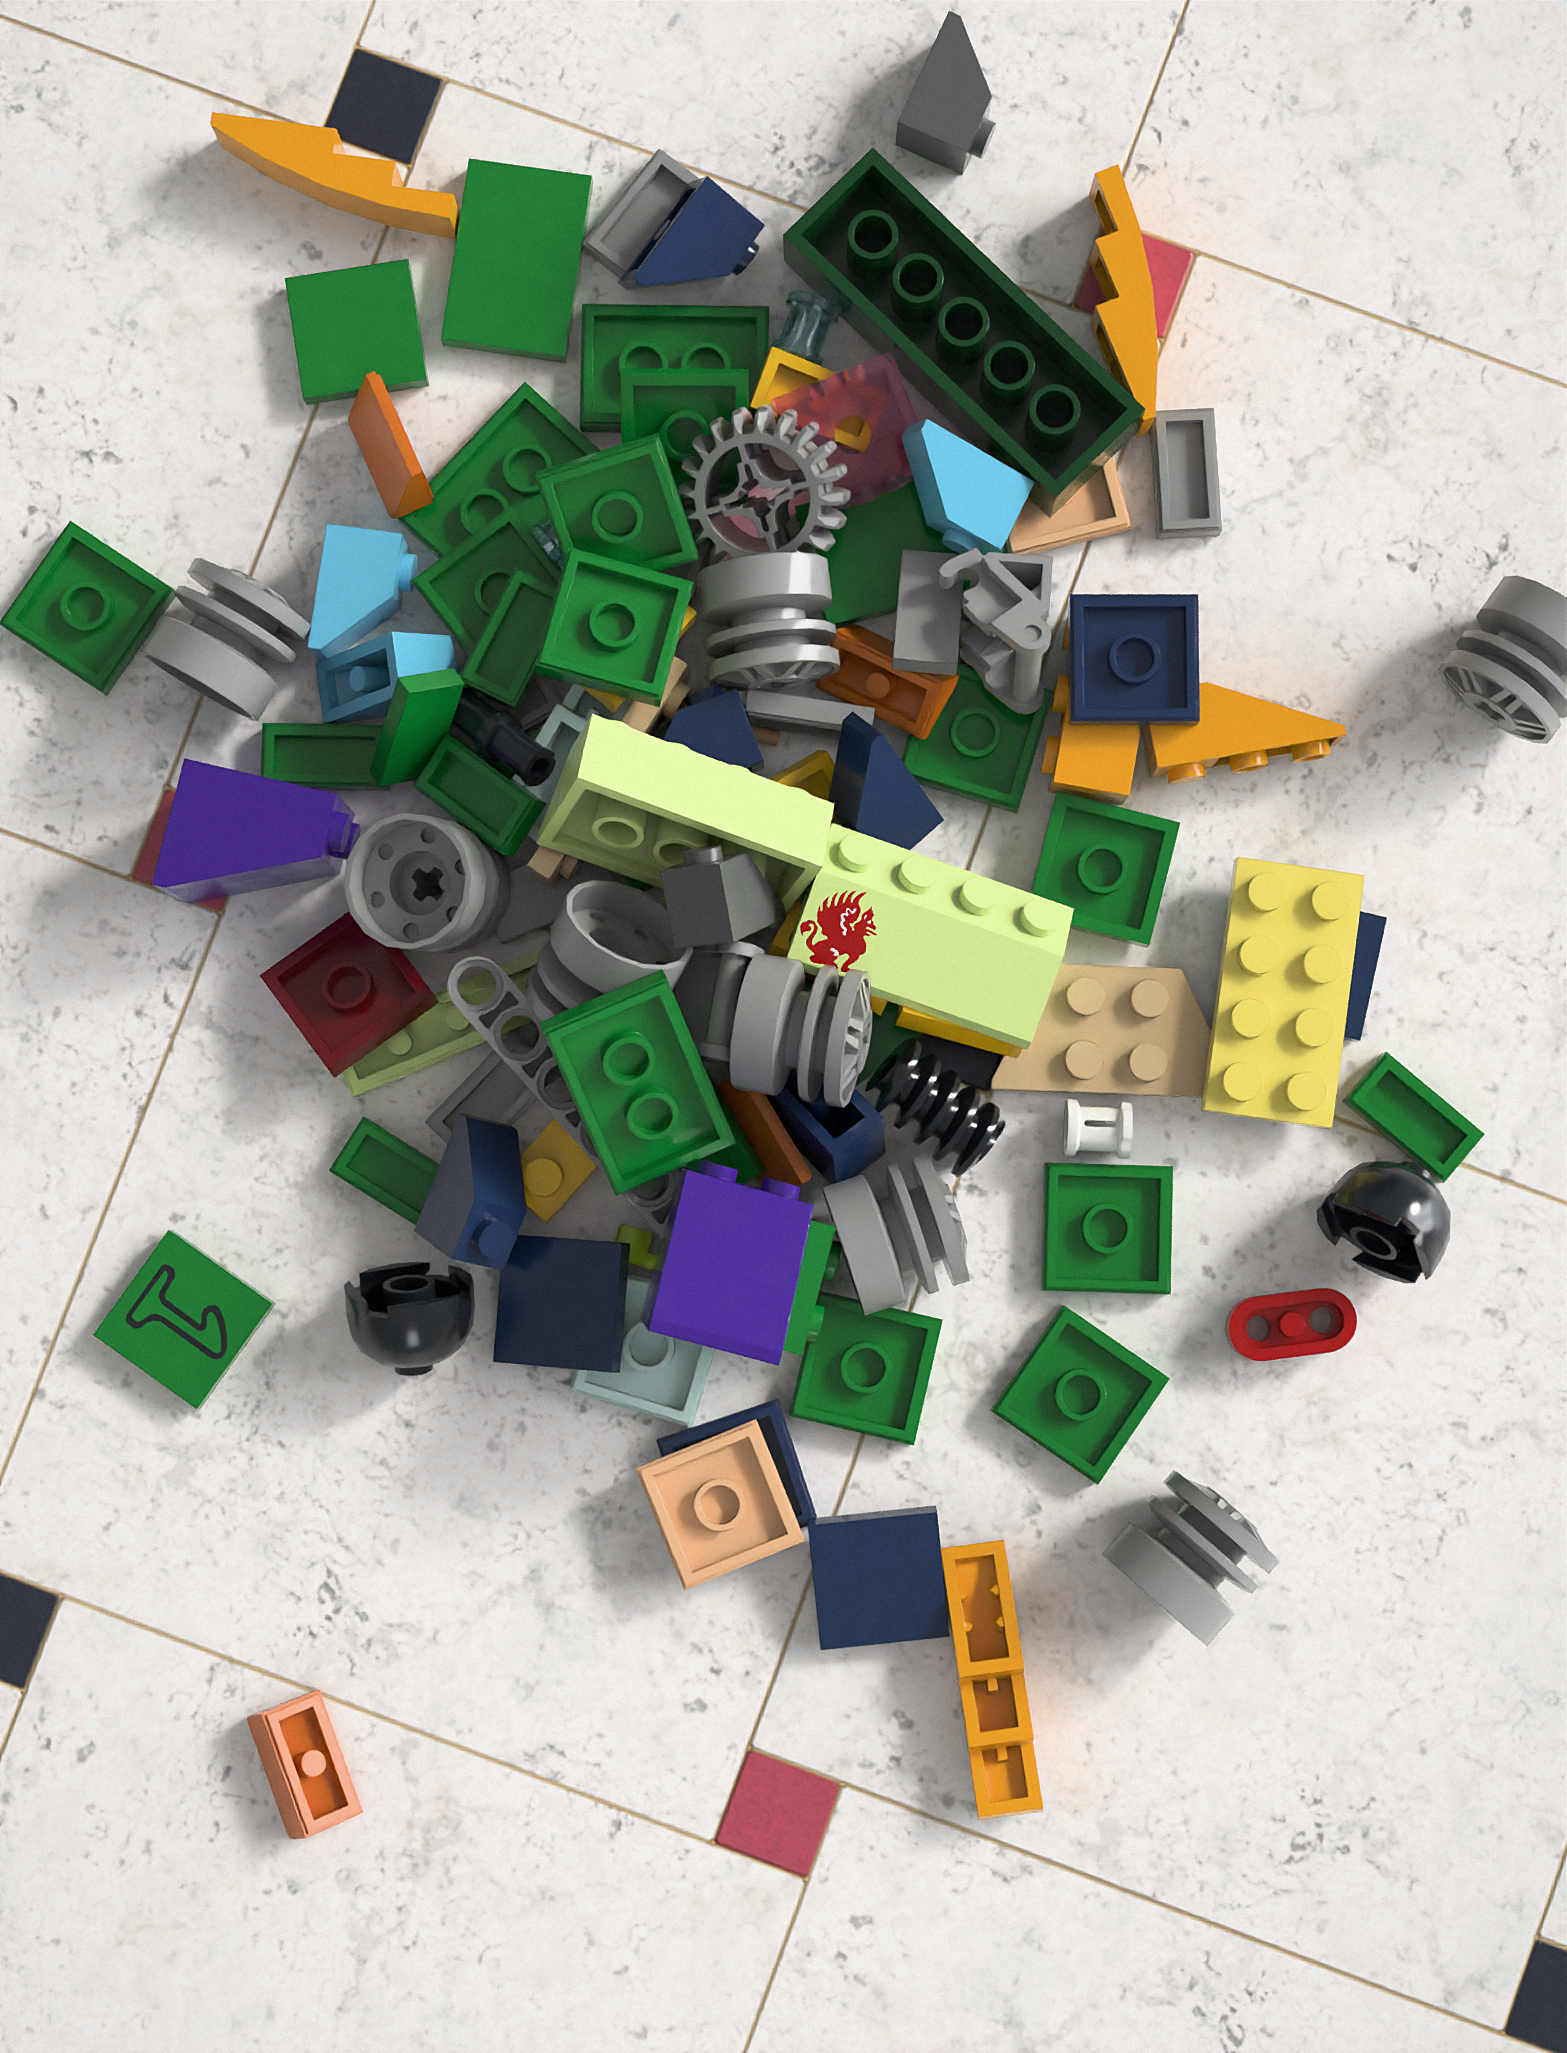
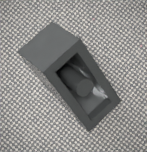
M949 11L897 122L895 145L963 175L972 155L980 159L983 158L995 131L996 123L988 120L992 95L962 18L958 14Z
M721 845L692 848L682 851V863L660 871L674 949L735 942L786 918L784 904L747 852L722 855Z

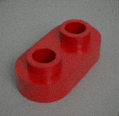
M1314 1288L1252 1296L1239 1301L1230 1310L1225 1323V1333L1230 1346L1237 1354L1255 1361L1330 1353L1343 1348L1350 1342L1356 1331L1357 1315L1353 1304L1344 1294L1329 1288ZM1321 1307L1330 1314L1331 1323L1327 1330L1319 1333L1311 1327L1310 1316L1315 1309ZM1254 1316L1262 1317L1268 1326L1266 1336L1258 1341L1252 1340L1246 1331L1248 1321Z

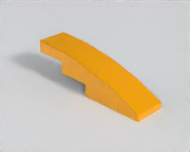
M212 112L210 125L221 147L274 181L341 211L394 228L456 240L460 213L454 194L403 187L395 161L345 155L346 152L337 129Z
M1117 164L1095 173L1089 192V198L1105 236L1095 239L1089 262L1106 302L1095 307L1089 326L1109 374L1146 409L1139 430L1135 434L1136 438H1139L1149 433L1156 416L1158 343L1153 286L1140 225L1119 165Z
M1004 1540L941 1548L948 1614L978 1821L1043 1812L1033 1745L1034 1735L1024 1678V1662Z

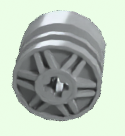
M775 552L749 555L722 561L706 567L696 574L702 621L712 625L731 627L717 632L704 640L706 655L716 658L715 661L707 665L710 687L720 685L722 690H734L737 688V691L753 689L775 692L793 689L806 683L821 680L840 671L838 649L826 646L836 640L835 624L825 620L806 618L820 613L832 605L826 558L818 554L803 552Z
M195 558L187 573L192 579L208 590L209 594L206 596L186 586H178L174 593L175 596L196 616L191 624L176 618L160 616L140 653L156 666L199 693L237 714L258 722L279 687L277 682L258 666V663L262 656H265L277 662L292 664L296 654L274 636L278 632L290 639L305 643L310 634L311 625L293 611L282 596L251 576L236 569L220 567L202 558Z
M1517 575L1504 576L1476 616L1483 631L1478 629L1465 630L1456 643L1458 650H1451L1438 668L1442 681L1457 698L1496 727L1533 743L1548 744L1561 726L1559 718L1567 717V597L1535 580Z
M400 813L378 820L359 836L346 861L343 888L350 914L363 932L386 947L456 953L476 947L495 931L507 909L510 878L504 856L462 823L427 815ZM438 875H443L440 878L439 884L436 883L435 880L437 879ZM442 888L444 890L442 897H437Z
M592 880L577 884L566 896L551 927V938L541 948L538 954V962L532 967L526 979V998L535 1015L544 1021L661 969L673 990L693 954V947L674 949L666 905L644 891L611 881Z
M761 953L753 956L745 973L734 1016L729 1066L733 1087L739 1090L777 1096L782 1092L791 1070L796 1069L798 1095L802 1101L812 1102L815 1100L824 1080V1099L827 1105L844 1108L849 1103L857 1077L863 1070L870 1044L872 1010L870 1008L871 986L868 971L850 969L846 973L839 990V975L836 966L826 964L820 968L809 992L805 991L804 967L800 960Z
M928 1153L911 1159L918 1187L907 1190L897 1163L887 1166L886 1178L889 1196L877 1200L870 1184L863 1175L822 1188L833 1226L836 1227L835 1233L838 1242L842 1243L841 1251L864 1316L905 1303L902 1273L914 1269L928 1294L938 1292V1284L932 1263L939 1260L943 1261L953 1286L970 1281L966 1265L967 1238L951 1190L935 1170Z
M1173 1470L1163 1483L1184 1502L1180 1509L1175 1513L1156 1496L1151 1495L1146 1503L1163 1524L1162 1530L1154 1536L1140 1526L1128 1522L1103 1551L1102 1555L1203 1644L1208 1646L1235 1615L1230 1605L1217 1591L1219 1585L1224 1580H1227L1238 1588L1253 1594L1258 1585L1236 1565L1246 1556L1262 1570L1270 1574L1280 1561L1268 1550L1257 1531L1258 1529L1210 1487L1186 1479Z

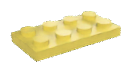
M1237 857L1234 860L1201 1111L1320 1129L1332 1128L1365 875Z

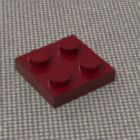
M350 911L259 975L334 1078L439 1003L434 993L400 948L386 947L365 934L350 914Z

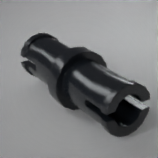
M463 687L451 725L456 726L475 741L478 753L491 762L500 761L518 775L528 786H538L547 780L556 765V760L553 758L555 756L554 752L543 747L525 733L520 720L507 711L498 712L481 699L474 690L469 687Z

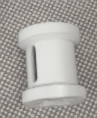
M1077 1099L1066 1100L1063 1120L1064 1156H1075L1078 1150L1115 1152L1118 1159H1129L1133 1134L1131 1102H1120L1118 1108L1079 1106Z

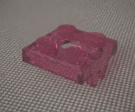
M892 351L884 352L771 399L778 419L786 410H796L798 419L795 430L800 432L811 421L818 423L819 431L811 440L817 447L830 440L836 443L834 436L836 426L842 419L848 416L860 417L869 425L871 440L864 451L858 454H848L837 446V449L825 458L828 466L835 464H845L847 466V474L832 483L835 487L849 490L851 492L850 500L845 504L832 506L835 509L841 511L851 506L867 503L879 495L896 491L907 485V483L914 481L901 437L906 427L917 423L918 419Z

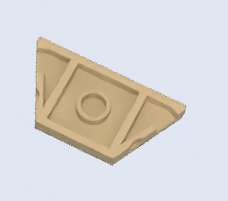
M1061 964L1028 1050H1022L1018 1059L1004 1055L990 1080V1090L1203 1098L1211 1030L1182 969Z

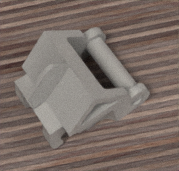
M974 548L948 560L939 570V585L945 589L953 587L960 580H971L970 589L962 595L961 620L970 622L973 627L960 633V657L975 669L982 679L985 689L1007 707L1019 714L1033 713L1041 707L1044 697V688L1039 678L1042 674L1043 653L1048 650L1051 642V629L1046 620L1049 617L1053 557L988 552L986 555H983L977 548Z
M735 941L693 947V954L677 985L672 990L701 1061L710 1062L711 1059L730 1063L734 1016L745 973L753 956L758 953H765V950L756 945Z

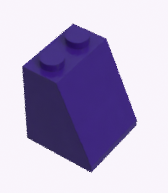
M184 758L152 885L177 901L191 904L340 875L343 860L348 859L360 836V824L353 823L355 813L337 794Z
M700 1159L697 1171L686 1168L681 1169L640 1319L648 1331L779 1366L814 1205L798 1199L801 1190L799 1186L763 1177L760 1189L735 1182L738 1173L737 1169Z

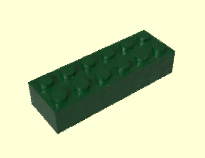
M873 147L783 234L784 262L972 444L1033 480L1035 483L1028 498L1049 518L1138 432L1146 409Z

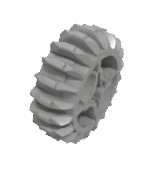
M763 404L757 408L754 419L746 407H740L732 412V424L723 417H719L710 423L712 437L701 434L694 439L692 445L700 457L690 456L683 460L681 468L696 480L686 481L679 485L678 493L684 498L694 499L695 504L684 510L689 522L699 519L702 528L693 535L694 542L701 544L710 538L716 544L710 552V562L718 563L727 554L732 555V559L775 552L816 554L815 548L826 552L835 544V539L828 529L842 528L847 518L841 511L832 506L845 504L850 500L851 492L842 487H835L832 483L847 474V466L845 464L828 466L825 459L837 449L836 443L830 440L817 447L811 441L819 431L818 423L811 421L799 432L795 430L798 419L796 410L788 409L783 412L776 424L772 406L770 404ZM762 444L782 450L798 464L800 469L788 471L780 468L774 462L770 450H763ZM738 446L742 460L736 464L739 471L738 486L728 493L720 495L719 479L722 466L728 454L734 447ZM758 484L761 488L767 489L772 487L773 490L787 487L771 501L767 497L756 498L755 495L742 499L744 495L753 490ZM809 491L810 507L807 520L799 534L790 538L786 524L791 521L788 511L789 501L798 494ZM740 515L748 518L755 526L758 537L765 536L766 540L758 539L745 533L735 525L729 516Z

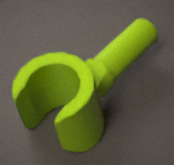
M621 1224L618 1227L614 1242L630 1243L629 1263L643 1266L650 1271L654 1270L657 1255L648 1252L653 1232Z

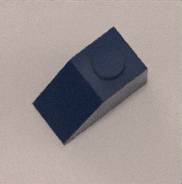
M708 176L691 181L618 283L626 290L714 280L729 276L731 272L738 276L756 256L760 246L754 240L765 224Z
M716 685L697 691L685 698L687 707L675 712L664 736V741L682 744L691 751L729 765L744 767L751 773L764 769V760L737 688L723 693L721 686Z
M853 711L844 718L828 798L829 802L834 803L833 814L842 824V827L911 850L944 821L943 817L884 735Z
M792 1069L781 1093L777 1096L765 1094L796 1148L831 1185L855 1177L886 1153L884 1118L856 1088H854L850 1101L844 1108L827 1105L824 1099V1080L815 1100L812 1102L802 1101L798 1095L797 1070Z
M459 1113L414 1232L452 1260L504 1271L527 1212L518 1131L511 1125Z

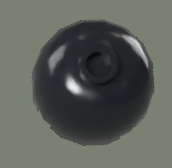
M1373 1161L1363 1162L1348 1170L1334 1184L1316 1210L1317 1223L1326 1238L1334 1246H1336L1342 1236L1363 1251L1351 1260L1384 1278L1406 1284L1416 1283L1421 1273H1424L1426 1280L1432 1276L1450 1240L1451 1212L1440 1190L1433 1184L1434 1179L1431 1174L1421 1166L1408 1161L1401 1163Z
M407 1262L380 1266L359 1273L360 1286L355 1288L350 1281L344 1285L345 1308L352 1339L361 1352L381 1365L394 1367L397 1374L417 1376L432 1371L433 1364L448 1359L461 1348L473 1327L475 1312L474 1281L469 1272L460 1267L448 1265L449 1277L444 1275H426L430 1270V1262Z

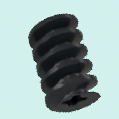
M910 1038L904 1040L875 1071L868 1081L865 1091L868 1092L875 1087L880 1091L874 1105L878 1113H881L894 1103L900 1107L893 1123L895 1128L901 1129L913 1120L919 1123L912 1140L916 1145L922 1144L932 1136L939 1139L932 1155L934 1160L940 1161L950 1153H956L958 1157L951 1174L959 1177L982 1160L990 1151L1005 1127V1120L998 1122L1000 1117L999 1107L991 1102L978 1107L981 1098L980 1092L976 1088L969 1086L959 1090L961 1076L958 1073L949 1070L939 1075L941 1059L936 1055L929 1054L919 1059L922 1046L917 1039Z

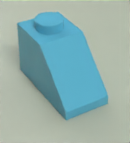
M928 419L907 426L901 439L927 525L944 534L941 542L959 554L966 553L974 548H977L982 554L1002 550L1035 482Z
M326 524L308 641V649L317 661L324 660L350 648L401 610L403 591L413 592L415 586L411 580L417 576V555L409 554L410 548L402 533Z
M390 632L316 662L323 724H342L386 717L398 677L453 668L458 673L452 636Z

